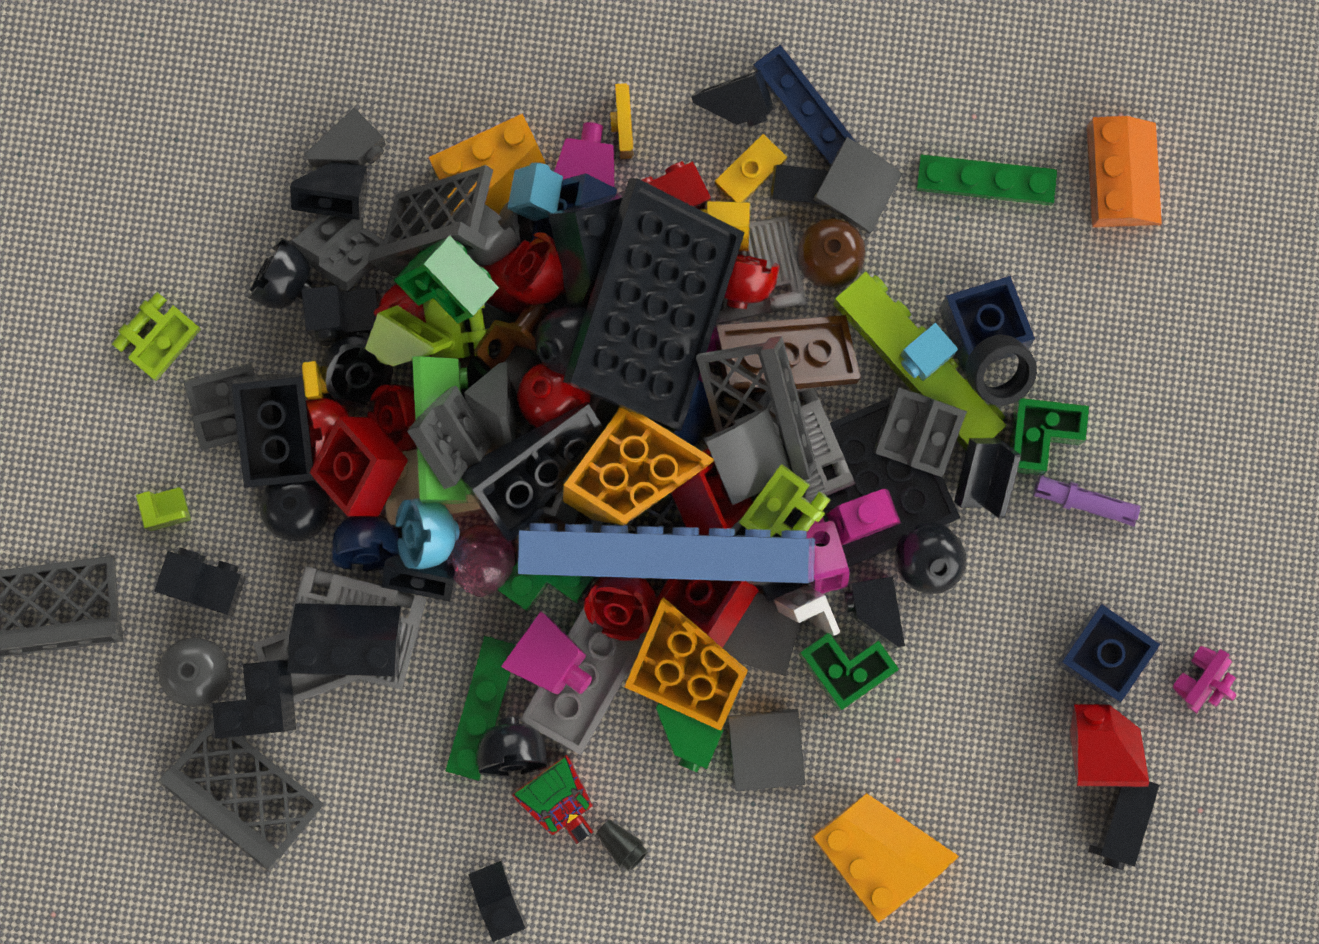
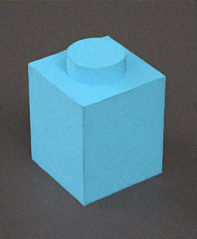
M538 162L514 170L507 209L532 221L548 218V214L557 212L563 176L551 171L548 165Z
M934 323L903 349L900 355L904 360L901 364L913 378L919 376L924 381L953 357L958 348L942 329Z

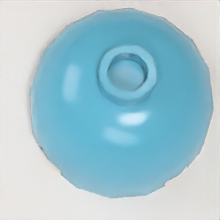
M420 498L404 500L398 508L396 527H402V538H398V549L404 565L407 568L426 569L440 565L447 560L454 549L455 542L459 539L460 533L459 525L453 519L449 510L441 503H422Z

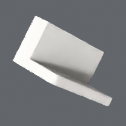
M805 585L773 599L778 612L800 623L811 617L816 627L833 636L840 633L824 594Z

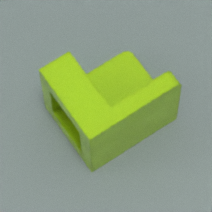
M180 487L156 494L147 491L136 495L144 528L149 531H155L191 520L184 491Z

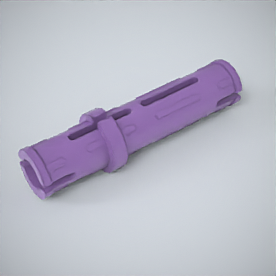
M1039 475L1038 481H1036L1033 496L1063 504L1062 508L1068 510L1071 507L1128 524L1132 527L1136 524L1134 520H1137L1139 517L1140 505L1077 487L1078 483L1070 482L1067 484L1044 477L1043 475Z

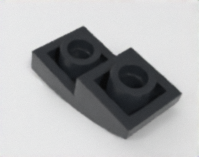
M774 165L770 200L797 205L811 204L826 207L813 198L827 170Z

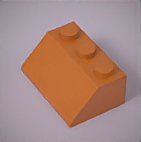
M1131 116L1093 117L1087 125L1092 227L1161 225L1156 123Z

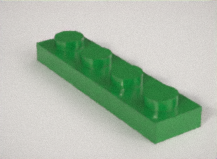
M921 154L919 157L916 191L1052 206L1055 199L1057 169Z
M484 636L445 770L446 772L480 781L482 774L479 773L476 763L477 746L481 736L489 728L496 726L511 672L501 666L515 648V644Z

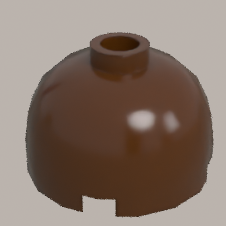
M836 218L820 220L808 227L800 238L797 249L798 266L805 278L816 286L829 288L843 287L854 281L863 268L866 257L864 240L858 230L847 221Z

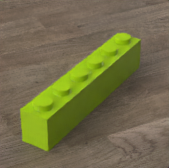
M864 272L835 298L834 307L842 315H846L847 321L912 392L967 411L956 440L965 451L967 450L969 438H994L1007 426L1003 422L1005 416L996 405H988L972 389L967 378L964 379L957 372L958 364L952 357L924 381L919 376L913 378L901 364L904 359L900 354L903 349L927 329L923 326L916 327L909 319L912 316L910 311L899 300L894 302L886 294L888 288L878 276L874 275L871 277L867 272Z

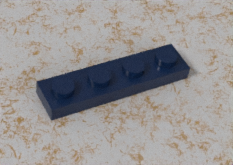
M781 45L753 64L754 71L761 70L766 86L830 167L846 137L853 141L855 139Z

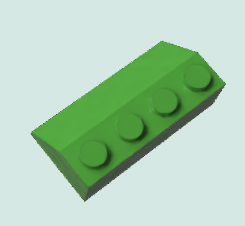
M425 356L412 357L416 420L450 387L457 386L461 394L462 389H468L467 367L461 368L459 359ZM417 447L420 501L422 503H441L443 505L468 503V495L471 493L461 478L455 486L444 489Z

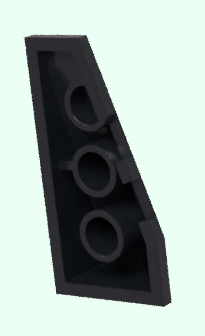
M585 402L486 454L480 462L466 469L461 480L482 510L509 542L519 535V530L527 529L530 523H535L544 512L542 509L554 492L558 494L563 488L564 479L575 465H579L604 431V427L590 405Z

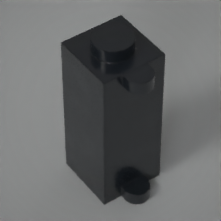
M1149 781L1148 787L1116 786L1098 846L1090 845L1088 852L1104 857V865L1122 871L1125 864L1135 867L1160 785Z

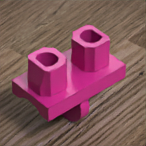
M1200 646L1191 660L1193 665L1204 671L1198 682L1182 673L1174 683V691L1185 700L1188 709L1196 714L1212 691L1214 693L1208 702L1215 707L1218 706L1223 697L1233 702L1237 696L1230 689L1236 679L1232 674L1227 673L1223 680L1219 682L1232 664V661L1229 659L1230 655L1222 649L1215 652Z

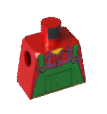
M568 755L512 794L515 800L552 836L565 827L574 842L578 844L594 832L582 816L584 812L593 807V804Z

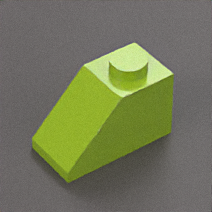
M397 305L377 314L365 349L374 354L381 363L396 366L412 361L413 356H429L451 346L453 340Z

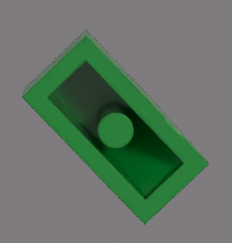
M658 703L656 711L675 756L681 758L678 765L698 773L700 767L707 769L724 730L720 731Z

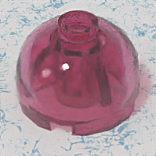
M474 525L459 533V539L455 542L454 549L447 559V564L449 566L453 563L454 569L458 573L453 577L466 592L477 597H484L487 594L495 593L506 583L513 573L517 557L511 541L508 542L497 528L488 525Z

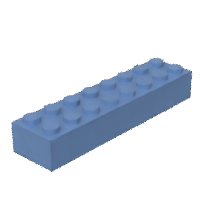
M530 523L529 530H519L518 574L810 583L814 581L815 538H806L807 531L785 530L782 531L781 537H770L771 530L746 529L745 536H735V529L709 528V535H699V528L673 527V534H663L664 527L637 526V533H628V526L601 525V532H593V525L565 524V531H557L558 524Z

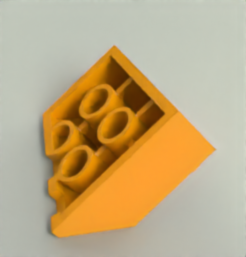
M523 113L429 157L438 180L484 165L493 169L485 205L498 215L503 206L509 201L514 170L530 166L531 163L535 162L546 164ZM476 182V183L473 185V187L469 190V192H468L469 194H470L471 191L476 187L477 182ZM454 188L452 190V192L448 195L447 199L450 198V196L454 193V191L457 188ZM462 199L461 202L457 205V207L453 210L454 212L459 207V205L464 201V199Z
M620 408L565 482L563 502L592 520L624 526L714 462V459L646 416Z
M663 597L624 687L721 731L748 670Z
M867 793L811 835L822 852L878 923L934 881L959 857Z

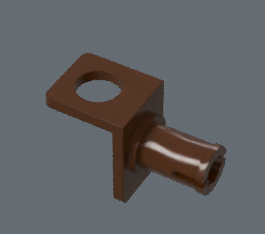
M527 304L514 323L495 319L475 348V355L492 370L499 363L505 362L516 345L536 351L535 337L532 334L544 316L549 312L543 304ZM498 339L501 343V351L497 357L490 358L488 346L492 340Z

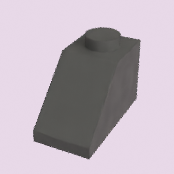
M354 107L304 155L313 167H322L331 162L364 166L367 162L372 164L380 158L386 143L383 136Z

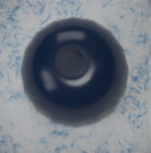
M381 515L348 517L338 525L334 532L332 562L336 566L347 570H352V564L363 565V571L383 570L385 560L399 554L398 538H401L400 533L395 525H391L388 519Z

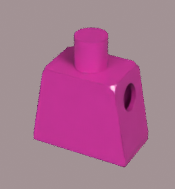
M585 122L583 123L581 140L566 138L554 172L563 176V179L586 173L615 188L614 146L601 143L604 126Z
M885 488L843 503L826 514L828 521L835 522L841 545L901 524L890 493Z
M822 517L819 522L815 521L807 532L806 538H815L814 581L810 582L811 587L824 594L848 587L850 571L835 522H825L824 517ZM821 543V544H824V545H826V546L819 547V546H816V544Z
M541 611L501 666L512 674L556 695L563 690L566 684L579 694H582L593 678L579 668L586 654L551 618Z

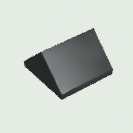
M503 362L495 366L464 392L466 402L492 442L489 447L491 451L516 439V405L507 362Z

